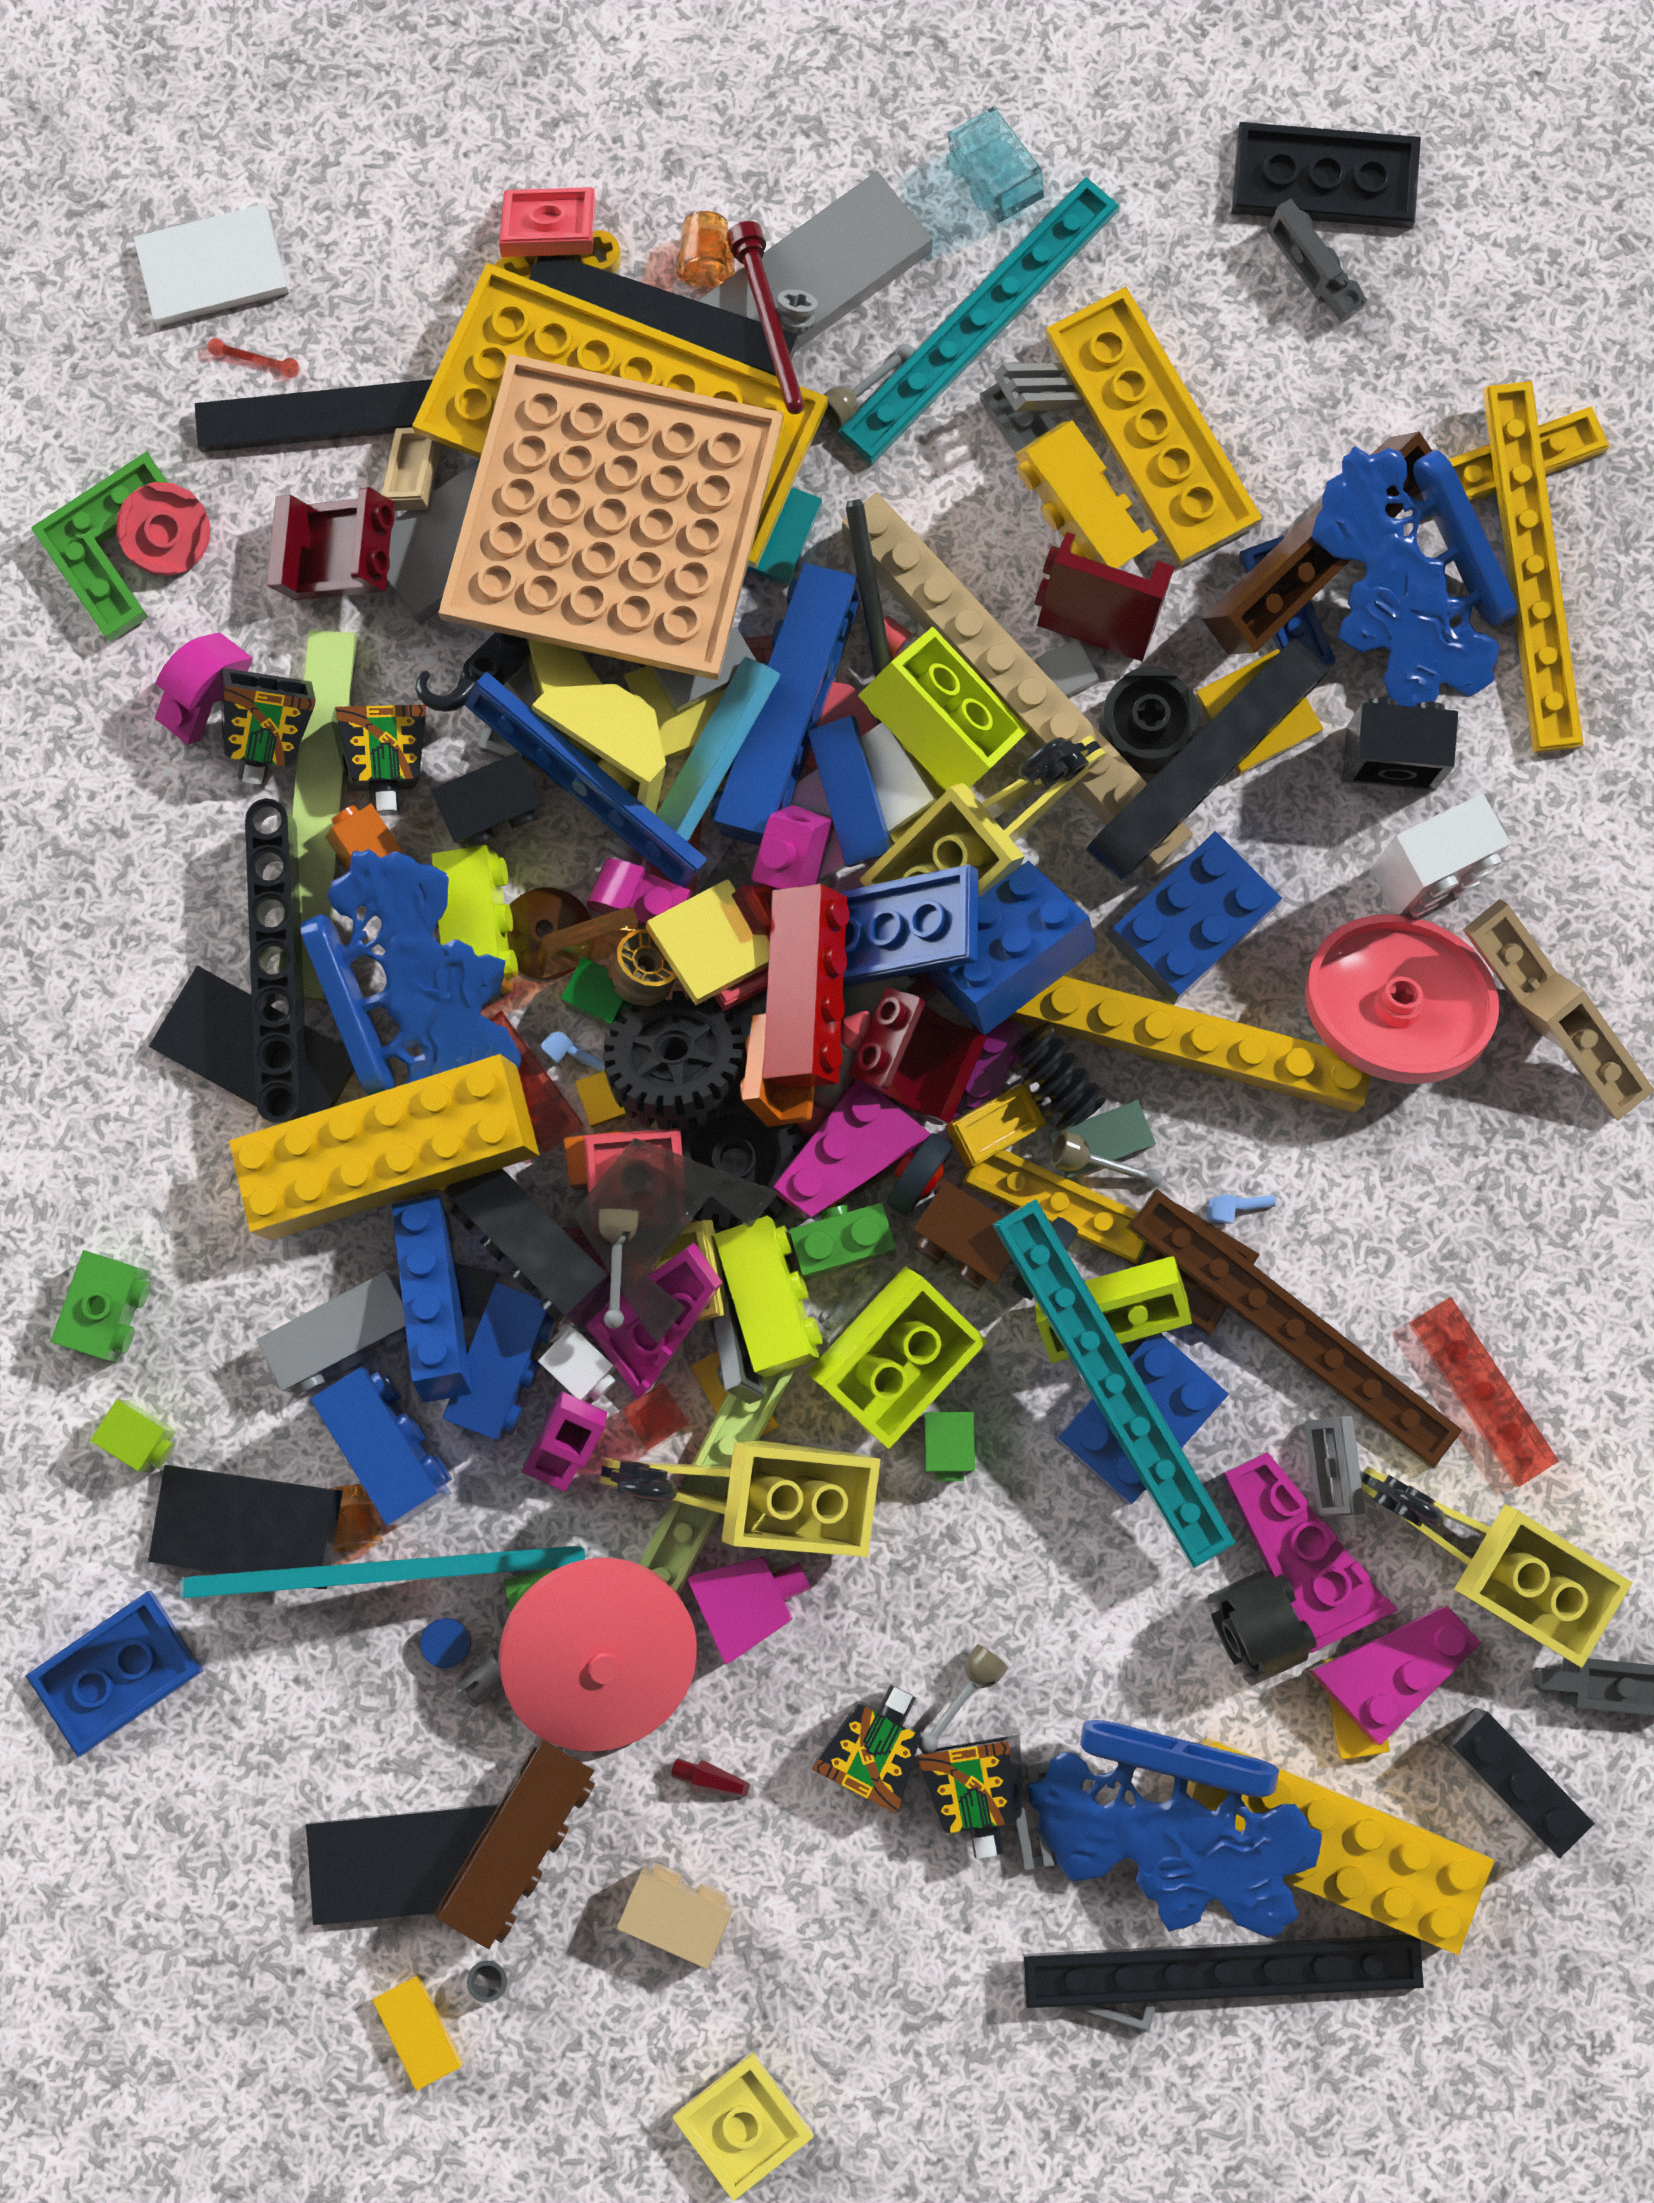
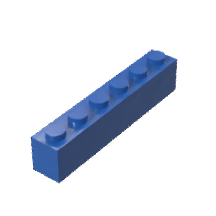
M804 562L799 578H792L787 591L786 601L789 606L784 620L779 619L773 630L772 646L774 649L769 662L764 661L762 663L780 673L779 679L727 771L729 777L724 791L719 790L712 803L711 816L714 818L713 821L722 836L760 846L770 815L790 806L811 746L807 730L818 726L861 602L856 575Z

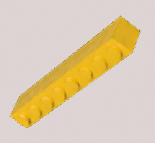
M1065 976L1060 977L1005 1019L1035 1028L1051 1023L1055 1028L1054 1033L1352 1113H1355L1364 1106L1371 1075L1345 1062L1328 1046Z

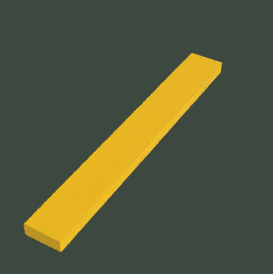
M1532 381L1486 386L1482 392L1509 585L1516 600L1518 610L1516 616H1514L1533 753L1580 748L1584 744Z

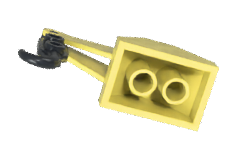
M495 632L466 660L458 685L450 694L440 696L428 690L427 681L430 678L428 671H422L417 678L415 690L422 703L435 711L450 712L465 706L475 683L486 672L504 685L528 661L536 701L532 704L531 710L656 815L666 762L655 709L647 705L638 695L627 692L617 684L603 685L579 650ZM525 757L524 762L548 777Z
M1092 735L1085 737L1077 744H1073L1071 740L1065 742L1064 738L1059 737L1044 744L1021 764L1019 769L1021 779L981 803L964 783L951 786L859 879L865 887L970 864L978 869L979 898L1020 867L1025 856L1014 843L1076 782L1095 768L1106 757L1107 753ZM1043 785L1046 788L1052 786L1004 831L994 820Z
M767 1441L734 1442L731 1466L650 1463L618 1458H603L599 1483L617 1486V1492L634 1495V1498L651 1502L674 1500L725 1514L721 1542L731 1546L868 1557L881 1459L869 1455L807 1445ZM667 1474L730 1477L727 1498L676 1487L674 1482L667 1480Z
M1366 1466L1361 1474L1362 1490L1365 1494L1372 1497L1380 1505L1401 1516L1467 1565L1466 1570L1454 1588L1455 1591L1581 1668L1584 1666L1633 1582L1507 1504L1503 1506L1493 1525L1489 1527L1433 1500L1414 1487L1404 1484L1389 1474L1386 1477L1369 1466ZM1446 1517L1485 1538L1471 1559L1424 1525L1423 1522L1429 1526L1438 1527L1444 1523Z

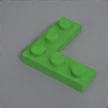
M147 451L30 527L110 643L148 618L140 603L99 545L116 534L118 512L124 500L139 487L154 482L168 483Z

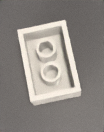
M1481 793L1396 835L1370 870L1394 914L1404 915L1410 912L1412 917L1416 918L1436 908L1439 905L1438 901L1448 896V892L1452 891L1455 897H1459L1481 884L1480 880L1490 875V870L1502 863L1499 856L1511 843L1485 795Z

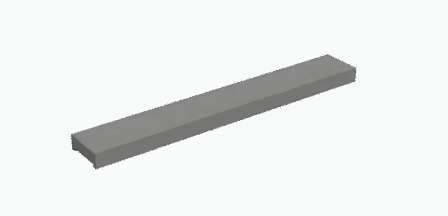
M878 171L769 248L761 258L776 308H778L776 303L778 294L789 289L805 291L813 295L818 301V309L814 314L815 324L813 328H810L809 331L804 330V332H800L798 328L797 332H793V327L787 330L798 334L799 343L796 351L932 253V237ZM745 267L698 300L699 302L760 322ZM480 459L431 494L428 510H408L394 520L391 531L390 568L387 573V582L419 625L439 612Z

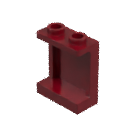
M370 487L360 488L358 499L306 504L292 495L276 496L266 586L293 600L385 592L387 573L390 568L391 531L395 519L394 502Z
M1066 532L1060 548L1051 546L1042 573L1050 575V578L1042 579L1034 601V605L1042 607L1037 626L1143 662L1175 566L1157 560L1149 580L1071 553L1075 534Z
M886 987L848 1076L917 1114L948 1124L954 1117L987 1037L976 1030L954 1024L924 1006L925 1001L918 996Z

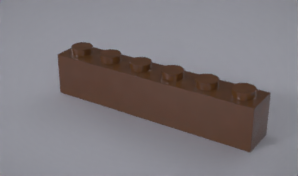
M1420 431L1389 437L1371 454L1380 453L1386 448L1401 452L1407 465V477L1403 483V491L1412 498H1415L1421 492L1414 477V464L1418 459L1433 451ZM1390 486L1386 489L1387 495L1397 496L1400 494L1395 486ZM1322 502L1201 618L1228 655L1256 653L1352 560L1335 558L1314 542L1312 532L1316 516L1322 510ZM1387 504L1385 512L1388 516L1395 518L1403 510L1402 506L1404 504Z

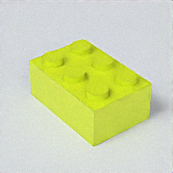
M931 627L890 662L858 695L868 706L872 715L886 725L899 739L903 748L913 755L933 776L935 782L946 791L951 786L961 783L970 788L1029 731L934 627Z
M904 1266L806 1374L871 1436L887 1449H890L988 1341L930 1283L919 1274Z

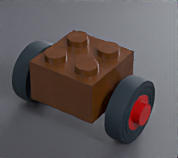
M932 1133L923 1142L916 1154L909 1151L897 1167L893 1175L899 1179L891 1190L886 1204L899 1214L908 1216L920 1200L928 1198L932 1191L935 1190V1197L913 1228L911 1238L917 1241L915 1250L936 1265H939L941 1260L944 1259L956 1267L958 1270L955 1277L971 1289L979 1292L982 1286L991 1291L1012 1260L992 1226L993 1223L1002 1219V1217L947 1180L942 1179L939 1182L944 1174L943 1165L951 1154L953 1146L941 1136ZM1058 1216L1051 1225L1067 1250L1076 1237L1078 1229L1064 1218ZM1019 1272L1011 1287L1023 1297L1032 1300L1033 1295Z

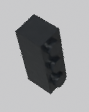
M1475 1708L1441 1741L1545 1852L1560 1859L1595 1824L1488 1711Z

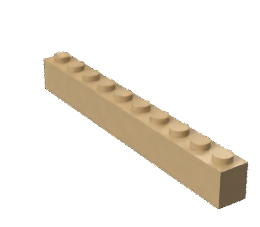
M876 492L863 503L876 577L926 631L934 627L1029 729L1023 737L1035 750L1059 737L1064 738L1065 742L1071 740L1073 744H1077L1085 737L1093 736L1107 755L1095 768L1076 782L1071 789L1106 826L1147 783L882 496ZM845 518L842 521V540L853 551L848 520ZM1182 822L1141 865L1153 877L1188 846L1193 833Z

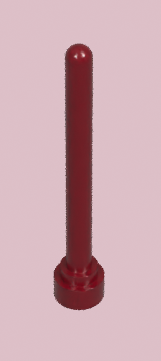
M739 222L727 232L728 246L731 255L741 264H744L786 409L790 414L797 415L803 411L804 401L761 260L766 248L765 237L760 224L757 222Z

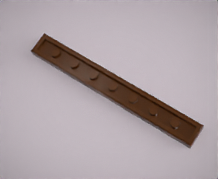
M1158 1189L1154 1190L1126 1228L1163 1258L1174 1256L1178 1270L1429 1468H1435L1463 1431Z

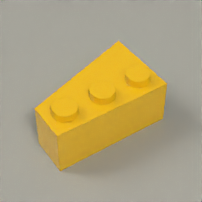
M1073 420L1059 423L1014 454L1019 462V465L1016 466L1017 473L1029 490H1036L1044 504L1040 507L1041 513L1049 526L1055 531L1059 529L1063 537L1066 532L1075 534L1071 553L1118 569L1159 541L1151 529L1142 533L1126 510L1132 507V502L1125 493L1118 497L1116 496L1103 474L1107 469Z

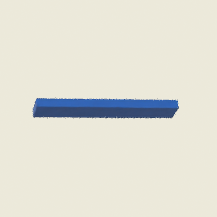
M488 672L475 683L465 704L471 712L674 884L684 888L689 885L707 861L705 856Z

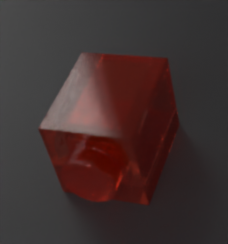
M664 1383L659 1384L621 1409L646 1449L651 1452L692 1426L673 1394Z

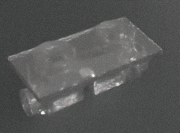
M877 1259L871 1265L863 1266L855 1273L850 1282V1289L841 1299L829 1303L818 1317L819 1323L817 1325L822 1339L828 1342L829 1346L841 1336L896 1276L890 1267Z

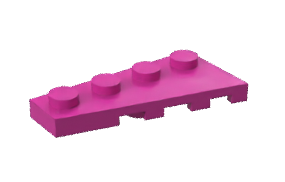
M1268 1452L1221 1473L1267 1571L1273 1577L1283 1574L1292 1586L1296 1601L1291 1603L1299 1622L1302 1620L1307 1622L1317 1643V1647L1308 1651V1653H1313L1398 1611L1391 1601L1384 1597L1372 1583L1371 1577L1359 1562L1354 1561L1339 1543L1338 1537L1327 1523H1323L1308 1505V1500Z

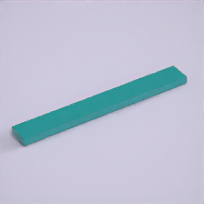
M1085 177L855 413L852 419L838 430V437L872 466L1119 212L1120 205L1089 178Z
M1036 1199L1032 1200L993 1223L994 1230L1189 1565L1195 1569L1236 1544Z
M566 1546L182 1577V1580H179L180 1598H195L560 1568L573 1562L585 1560V1548L581 1546Z

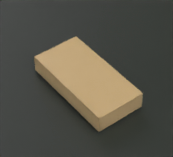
M413 427L395 429L381 494L394 502V511L428 510L442 444L416 434Z

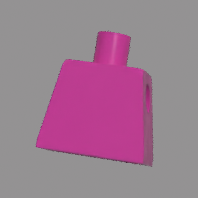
M790 805L772 813L766 824L752 873V881L770 892L818 884L834 830L832 817L796 805Z
M766 1556L701 1572L687 1578L725 1665L734 1661L789 1623L793 1617L786 1600L811 1589L800 1562L773 1574Z

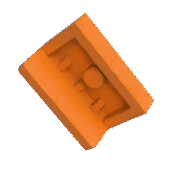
M766 1013L752 1015L750 1035L747 1036L745 1042L747 1054L745 1077L740 1082L742 1101L767 1127L809 1121L812 1117L815 1087L788 1089L763 1079Z

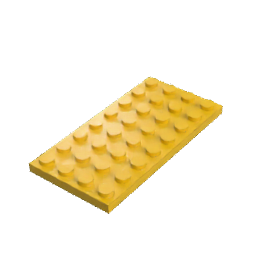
M486 263L412 425L414 432L480 459L509 354L783 412L784 421L747 565L757 569L828 406V397L799 386L804 401V409L797 415L790 414L786 409L778 379L774 375Z

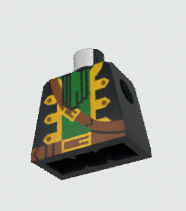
M222 668V744L224 756L240 760L237 774L240 780L250 784H262L266 780L268 764L289 766L293 763L315 707L316 698L311 681Z
M425 705L335 707L331 718L332 728L347 787L350 791H370L371 803L380 816L400 813L398 790L413 789L419 780L426 717Z
M890 1684L878 1709L859 1700L816 1758L812 1770L897 1814L921 1738L919 1731L904 1724L916 1697Z
M1019 1734L937 1747L934 1752L918 1755L922 1773L945 1833L970 1830L975 1858H986L1004 1853L999 1826L1013 1823L1022 1815L1021 1746Z

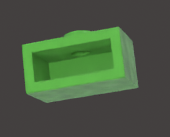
M883 1202L850 1212L847 1205L829 1208L820 1212L821 1220L789 1229L804 1280L886 1257L896 1252Z
M83 1250L50 1342L104 1360L117 1362L119 1355L126 1354L132 1343L134 1327L130 1326L134 1312L136 1308L141 1309L148 1298L151 1284L146 1278L149 1271Z

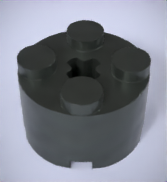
M1141 667L1124 675L1108 693L1100 717L1099 732L1138 773L1160 772L1192 740L1198 725L1199 706L1194 692L1177 678L1178 675L1161 667ZM1142 715H1150L1151 722L1156 723L1155 726H1147L1145 721L1141 720Z
M1264 1569L1208 1595V1603L1218 1604L1219 1610L1212 1613L1211 1617L1221 1642L1232 1663L1236 1665L1243 1662L1250 1671V1673L1242 1677L1252 1686L1307 1661L1308 1651L1317 1647L1311 1628L1306 1621L1302 1620L1299 1622L1291 1603L1296 1601V1598L1287 1578L1283 1574L1273 1577Z

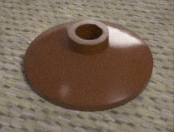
M543 887L525 892L509 905L513 918V930L507 932L509 950H513L515 953L519 972L539 980L558 979L575 971L582 956L587 958L593 943V924L587 909L574 895L558 888ZM542 923H550L553 926V932L547 938H540L536 934L537 927Z

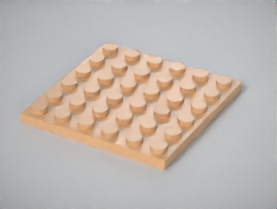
M509 354L438 612L440 619L719 681L784 421L783 412Z

